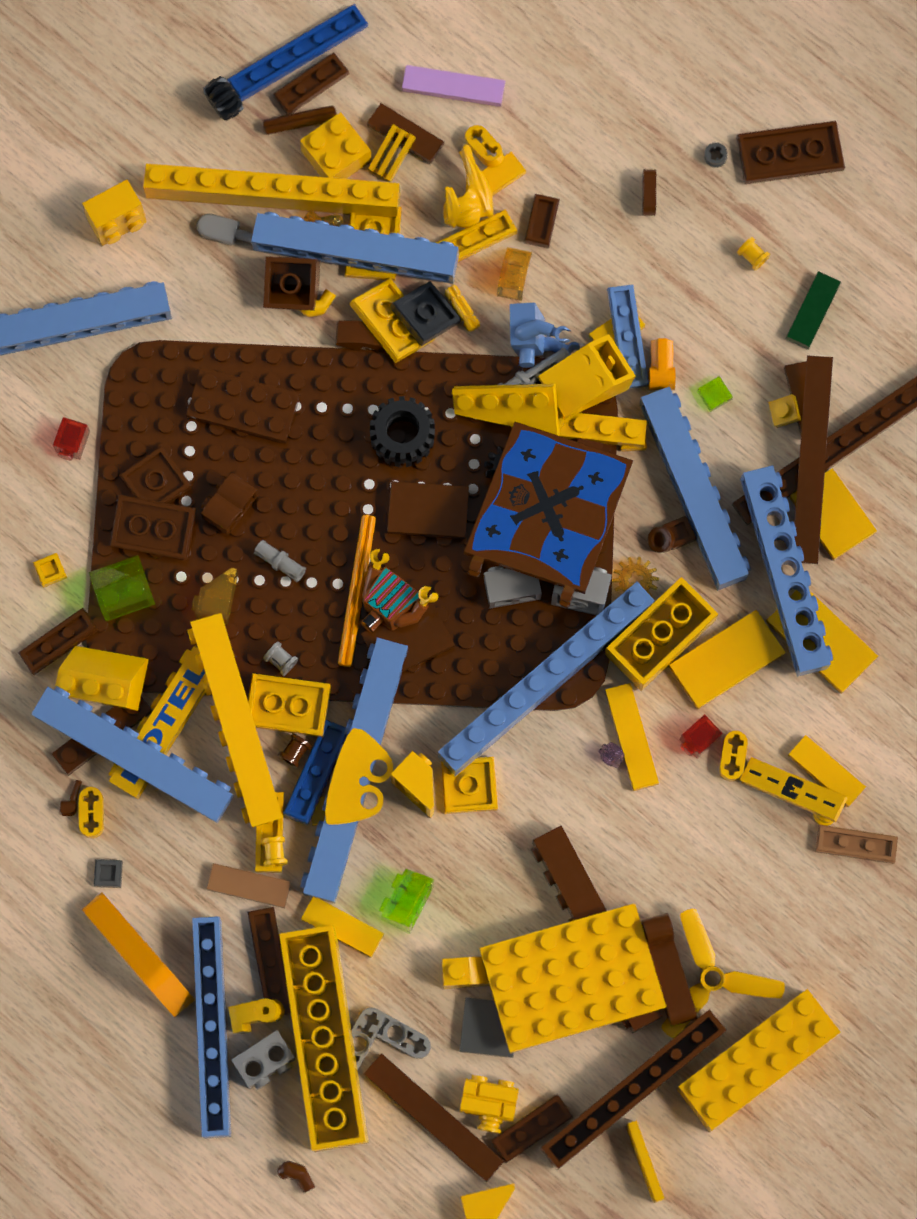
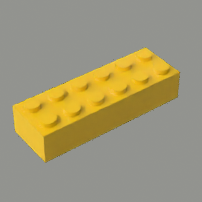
M806 989L676 1089L708 1132H711L841 1032L811 992Z

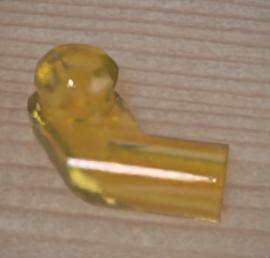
M310 210L304 217V220L308 222L321 220L329 223V225L338 227L343 224V218L339 214L320 217L313 210Z

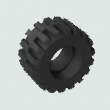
M399 396V401H394V398H390L387 405L382 403L379 405V411H374L373 420L370 421V440L373 450H376V454L380 459L384 458L385 463L390 465L391 462H394L395 467H401V463H406V467H410L414 461L417 464L420 463L422 457H427L430 454V448H433L435 438L434 419H432L430 410H425V405L421 401L417 404L414 398L410 397L409 401H405V396ZM407 421L418 429V434L407 443H398L387 435V430L395 422Z

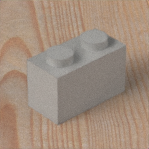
M501 566L489 568L488 572H484V584L489 609L541 599L542 592L539 579L507 568L504 569Z

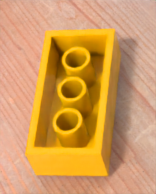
M681 577L606 647L605 655L642 691L716 621L718 613Z

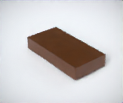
M535 194L524 240L525 244L549 249L560 202L559 198Z

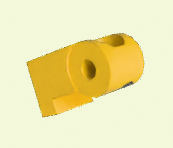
M260 999L228 1007L233 1034L252 1032L251 1024L259 1022L276 1023L284 1015L283 1004L276 999Z

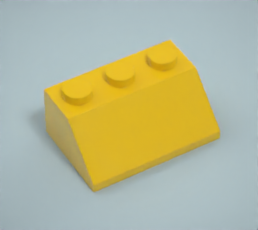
M75 646L59 667L55 688L58 686L70 693L68 697L70 699H80L86 702L138 711L149 659Z

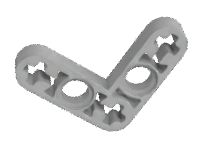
M376 1008L365 1009L351 1030L353 1038L360 1036L366 1040L365 1049L361 1052L355 1051V1056L360 1057L359 1061L356 1062L357 1070H359L376 1037L416 1059H422L430 1053L431 1044L425 1035ZM375 1013L377 1014L376 1020L379 1023L377 1026L371 1025L368 1032L373 1033V1035L369 1038L365 1033L357 1031L359 1026L364 1029L367 1025L364 1017ZM392 1026H399L403 1030V1036L398 1041H392L387 1036L388 1029ZM408 1032L413 1033L410 1037L411 1040L418 1042L420 1039L424 1040L423 1046L426 1047L424 1052L414 1053V1047L407 1043L406 1048L400 1046L406 1040Z

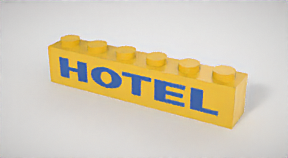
M195 646L191 651L187 649L179 661L182 666L177 673L174 671L171 673L165 683L168 688L163 696L161 694L157 695L151 705V708L154 709L149 718L145 716L137 727V730L140 731L137 739L144 743H147L148 739L162 747L160 752L165 755L171 749L206 693L203 680H206L207 676L205 669L199 670L195 655L200 653L199 649ZM115 763L108 774L111 776L109 782L136 799L140 798L149 784Z

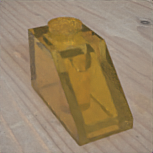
M507 247L498 282L497 296L522 301L532 252Z
M229 569L200 588L199 596L195 595L192 603V611H195L197 620L221 613L224 624L228 625L238 579L237 569Z

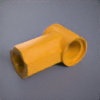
M667 338L651 340V367H649L648 372L649 390H661L669 386L671 390H675L676 370L673 367L672 340Z

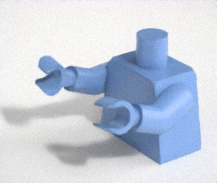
M535 302L510 304L511 347L519 356V366L525 368L535 366V356H541L546 351L557 352L564 347L571 355L572 351L580 349V345L577 342H571L569 345L565 344L570 340L561 339L559 334L561 331L571 332V330L565 326L556 328L553 324L545 322V317Z

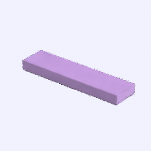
M406 65L402 92L501 107L505 80Z

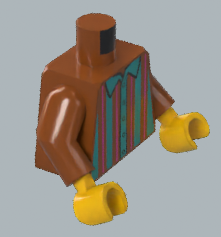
M375 549L370 554V560L373 564L368 569L362 592L364 608L369 614L361 623L372 633L381 623L391 631L398 627L402 628L418 623L428 609V603L436 602L438 599L437 593H432L428 598V592L431 590V587L424 586L418 592L386 566L382 569L381 565L389 561V554L384 553L380 561L378 559L380 549Z

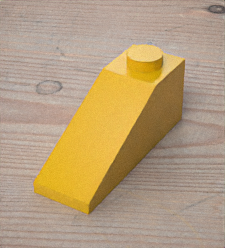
M482 957L442 959L444 989L490 986Z

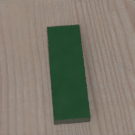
M818 271L786 336V340L809 350L841 281Z

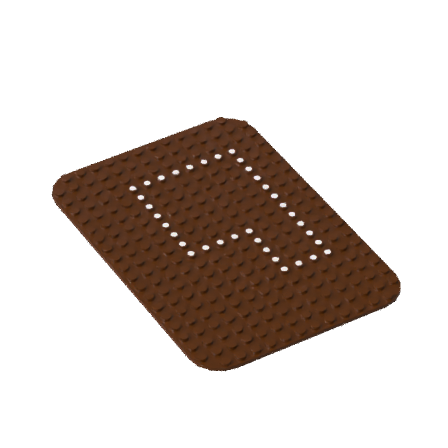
M171 340L142 342L122 352L110 367L104 388L88 615L99 631L86 639L87 648L149 659L142 692L164 693L168 688L165 685L167 679L173 671L177 673L182 666L179 661L187 649L191 651L194 646L198 648L197 644L191 645L187 631L192 628L190 622L221 613L246 697L249 696L252 673L327 683L331 685L329 701L354 702L356 693L361 695L363 684L359 682L363 668L368 669L371 659L367 658L368 648L361 636V633L367 631L361 621L369 614L364 608L363 601L352 666H340L338 664V657L361 519L363 515H372L376 518L371 552L375 549H380L378 553L380 561L383 554L388 553L389 561L381 565L382 569L386 566L418 592L422 587L428 586L431 587V590L428 592V598L432 593L438 594L437 601L433 603L455 644V647L402 672L393 704L489 708L596 617V615L551 605L555 584L540 579L542 592L540 600L489 609L484 584V572H488L489 568L498 565L484 561L478 577L469 575V566L473 557L465 555L464 551L493 477L486 478L485 472L489 469L484 467L485 461H491L488 458L490 452L497 454L498 446L504 451L513 427L456 415L454 413L452 389L455 386L504 384L514 378L515 373L518 371L526 372L532 367L525 368L519 366V356L414 352L395 363L388 353L369 349L356 351L347 348ZM535 357V365L545 360L546 357ZM200 367L300 393L299 403L287 443L284 444L187 418V410ZM399 396H405V401H409L410 397L414 398L417 404L421 401L425 405V410L429 409L432 413V419H434L435 423L434 445L432 449L430 448V454L427 457L423 456L422 461L418 464L415 461L412 462L410 467H406V463H401V467H395L394 462H391L390 465L385 463L384 458L380 459L376 454V450H373L370 440V421L373 420L374 411H379V405L382 403L387 405L390 398H394V401H399ZM616 396L579 413L618 417ZM407 421L395 422L387 430V435L398 443H407L418 434V429ZM603 444V451L617 455V445ZM161 445L192 485V489L170 503L197 508L188 560L109 546L118 495L134 497L120 478V474ZM230 473H234L256 488L258 496L227 536L202 519L201 512L203 510L200 508L208 496L212 498L217 493L216 486L223 476L228 477ZM391 481L469 487L466 538L455 539L388 534ZM614 516L595 567L605 569L607 574L611 575L613 571ZM260 541H266V543L280 552L285 551L290 559L305 567L306 570L303 577L296 582L282 571L274 570L270 563L255 555V548ZM369 559L368 569H369L370 565L373 564L370 559ZM612 576L604 609L612 601ZM276 642H280L282 644L281 647L292 657L296 656L298 658L297 663L285 676H282L280 670L270 661L266 662L263 660L265 654ZM606 648L534 710L560 711L573 709L593 698L605 682L609 665V658L605 655Z

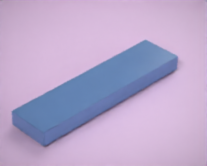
M634 286L609 287L607 294L615 343L636 375L630 388L648 386Z

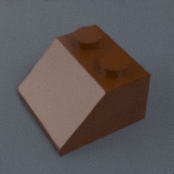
M266 256L263 308L315 311L319 290L321 260Z

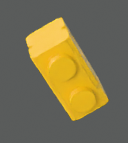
M472 1075L471 1079H465L460 1106L461 1113L488 1116L513 1122L519 1088H514V1082L498 1080V1084L487 1083L488 1078L479 1075Z

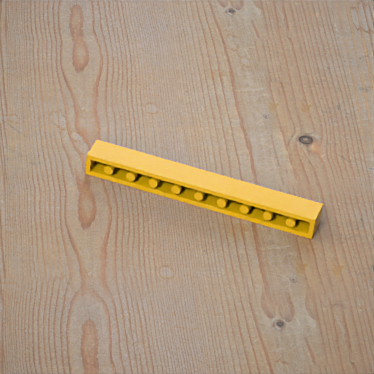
M146 164L143 184L146 198L340 214L355 213L356 215L392 218L398 216L400 204V183Z

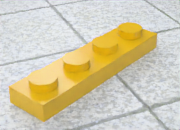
M558 411L560 431L558 436L578 441V438L603 444L644 448L647 420L577 413L563 419Z

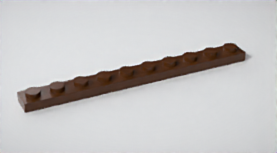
M917 376L827 437L825 472L917 409ZM800 457L778 471L783 485L780 487L782 497L786 496L788 498L797 491ZM768 491L760 492V497L764 501L773 500L771 493ZM745 495L734 501L732 506L748 526L752 523Z

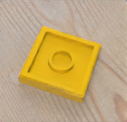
M494 757L476 758L457 776H454L441 761L445 814L498 810Z

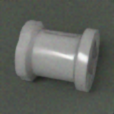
M276 642L265 654L263 660L266 662L270 661L280 670V674L285 676L297 663L298 658L296 656L292 657L281 647L282 644L280 642Z

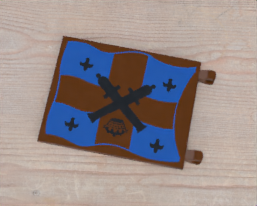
M514 422L464 551L465 555L473 557L469 566V575L478 577L483 562L486 561L564 587L559 605L569 607L574 591L585 594L633 460Z

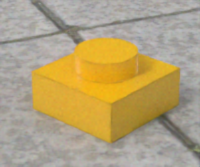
M791 394L768 402L774 427L779 428L801 420L794 395Z

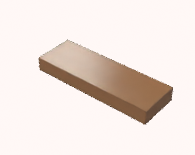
M819 825L815 852L895 864L898 837Z
M213 863L207 890L285 909L291 881Z

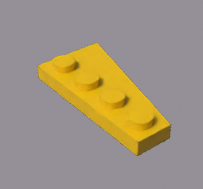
M555 384L455 386L452 389L454 413L456 415L513 427L514 422H518L548 433L560 434Z

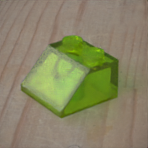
M139 555L89 572L105 621L155 605Z
M405 869L403 874L398 873L391 885L395 890L391 898L385 897L379 911L382 912L381 920L410 934L434 888V879Z

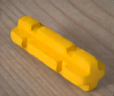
M452 285L445 290V295L449 301H452L451 305L461 318V321H464L466 329L472 332L480 326V322L476 315L473 316V311L464 296H460L461 292L457 285Z

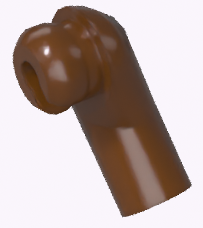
M285 1161L278 1167V1176L283 1180L286 1178L297 1180L303 1193L316 1188L304 1165Z

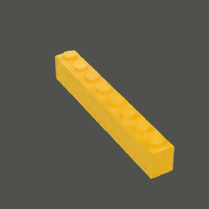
M219 613L190 622L192 628L187 630L191 645L197 644L200 654L195 655L199 670L205 669L207 679L203 680L206 695H212L215 705L210 706L214 721L220 720L223 729L218 732L222 747L228 746L230 756L225 758L230 773L235 771L238 782L233 783L237 798L243 797L246 807L241 808L245 824L251 823L253 828L283 819L222 614Z

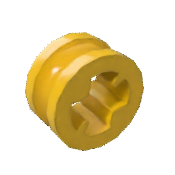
M479 1115L481 1124L477 1126L478 1130L501 1134L499 1125L503 1123L502 1119Z

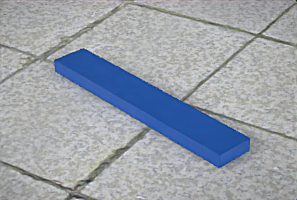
M353 4L228 78L227 81L235 89V92L243 102L366 29L368 23L356 5Z

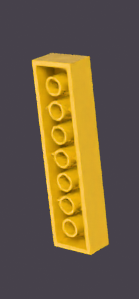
M333 925L281 933L279 935L311 1150L318 1152L369 1143L336 928Z

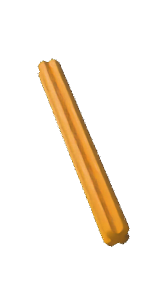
M363 515L361 519L338 657V664L343 667H351L353 662L363 601L362 592L368 571L376 518L372 515Z

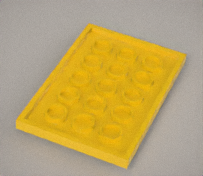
M635 903L479 948L509 1053L666 1008Z

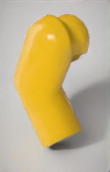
M325 289L319 300L316 301L315 311H299L307 317L321 316L326 313L336 295Z

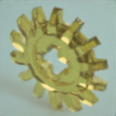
M631 557L627 558L629 563L627 566L620 562L619 565L623 569H614L613 573L619 575L618 578L612 579V583L619 582V586L614 589L615 592L621 589L625 592L634 583H629L628 579L632 578V573L636 572L637 576L643 577L639 584L652 597L649 589L657 590L658 587L652 584V581H659V577L651 575L657 571L656 568L647 569L651 562L648 560L644 565H641V557L637 558V563L633 564Z

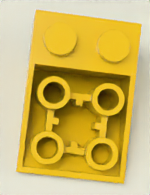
M610 334L586 344L540 374L538 379L542 384H555L557 409L563 419H566L627 391L636 375Z

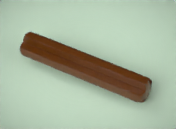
M331 105L266 119L263 121V128L265 134L269 135L324 123L337 115L335 107Z

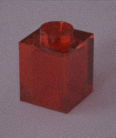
M65 417L62 418L53 443L54 450L60 458L72 461L73 458L81 459L90 434L88 425Z
M704 714L681 735L679 740L682 743L680 746L690 757L694 755L698 759L721 738L723 733Z

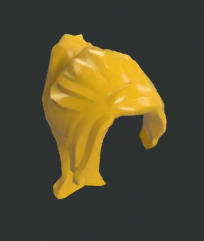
M464 144L462 150L459 151L466 172V193L457 198L453 187L447 186L444 188L446 201L443 206V216L445 224L450 225L452 228L456 226L460 228L471 227L479 223L480 218L493 215V199L489 183L475 163L471 147L467 144Z

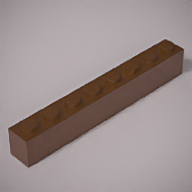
M562 825L533 840L532 844L534 847L530 850L537 863L542 861L546 869L543 875L549 886L554 885L559 893L555 896L562 910H568L571 916L568 922L607 911ZM658 1010L621 1021L626 1030L630 1028L632 1033L661 1019L663 1015Z
M709 1009L543 1145L540 1150L555 1169L559 1170L727 1031L726 1028Z

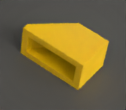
M514 1183L461 1196L465 1218L498 1219L515 1190Z

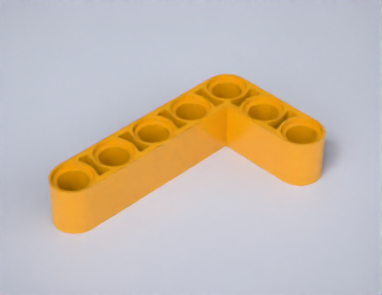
M103 892L81 909L174 1018L195 1001L193 996Z

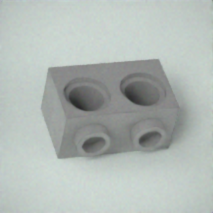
M276 1030L231 1060L249 1089L255 1086L258 1090L270 1082L268 1077L276 1072L282 1075L293 1067L292 1062L296 1059L278 1030ZM275 1047L284 1050V1057L279 1062H273L269 1058L270 1051ZM252 1062H257L261 1065V1072L255 1077L248 1076L246 1073L247 1066Z

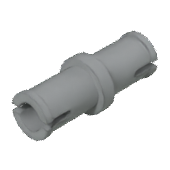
M264 540L260 541L255 548L254 554L270 563L274 570L282 571L296 582L303 577L306 568L290 559L285 551H278Z

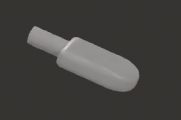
M209 213L202 215L197 221L198 233L206 239L230 246L234 245L236 239L252 243L253 233L240 230L239 221Z

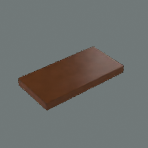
M836 121L737 134L736 137L745 184L838 172L845 169Z

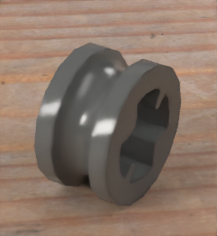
M711 143L706 147L705 161L709 166L716 168L726 163L727 149L723 144ZM720 151L721 159H718V157L716 160L711 159L712 154L710 152Z

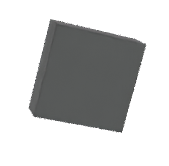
M95 859L94 887L122 888L123 861Z

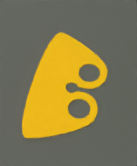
M353 728L350 731L337 759L325 809V820L329 825L345 824L367 819L376 815L383 806L382 792L372 785H360L359 780L361 777H367L369 781L375 783L386 781L393 772V762L384 748L362 729ZM379 759L386 763L387 771L383 776H375L371 773L370 765L374 760ZM366 792H372L377 796V805L372 809H366L361 805V797Z

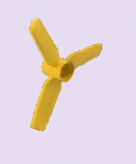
M694 908L687 909L680 914L695 963L702 969L700 974L701 982L691 986L689 989L696 1013L708 1002L710 991L719 990L721 987H724L731 993L776 999L783 997L785 991L783 981L738 971L724 974L719 967L715 966V953L697 910ZM716 971L720 974V981L717 985L710 986L705 982L707 972ZM667 1018L661 1028L666 1035L675 1038L689 1022L670 1026Z

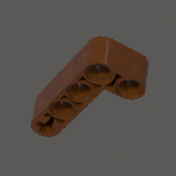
M664 913L641 920L666 1004L665 1012L670 1026L696 1020V1009L675 946L674 931L669 914Z

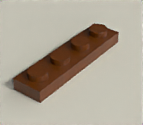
M141 696L138 711L112 707L104 714L115 719L114 725L123 730L125 726L130 729L134 727L145 716L147 717L151 714L152 709ZM72 738L52 753L68 776L98 754Z

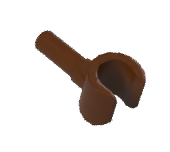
M75 781L70 801L61 800L60 812L62 816H73L76 814V801L82 781Z

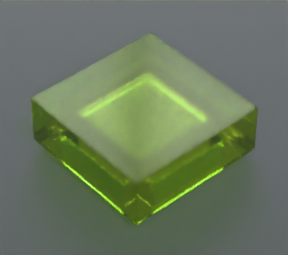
M720 376L697 389L698 394L710 412L733 399L732 394Z

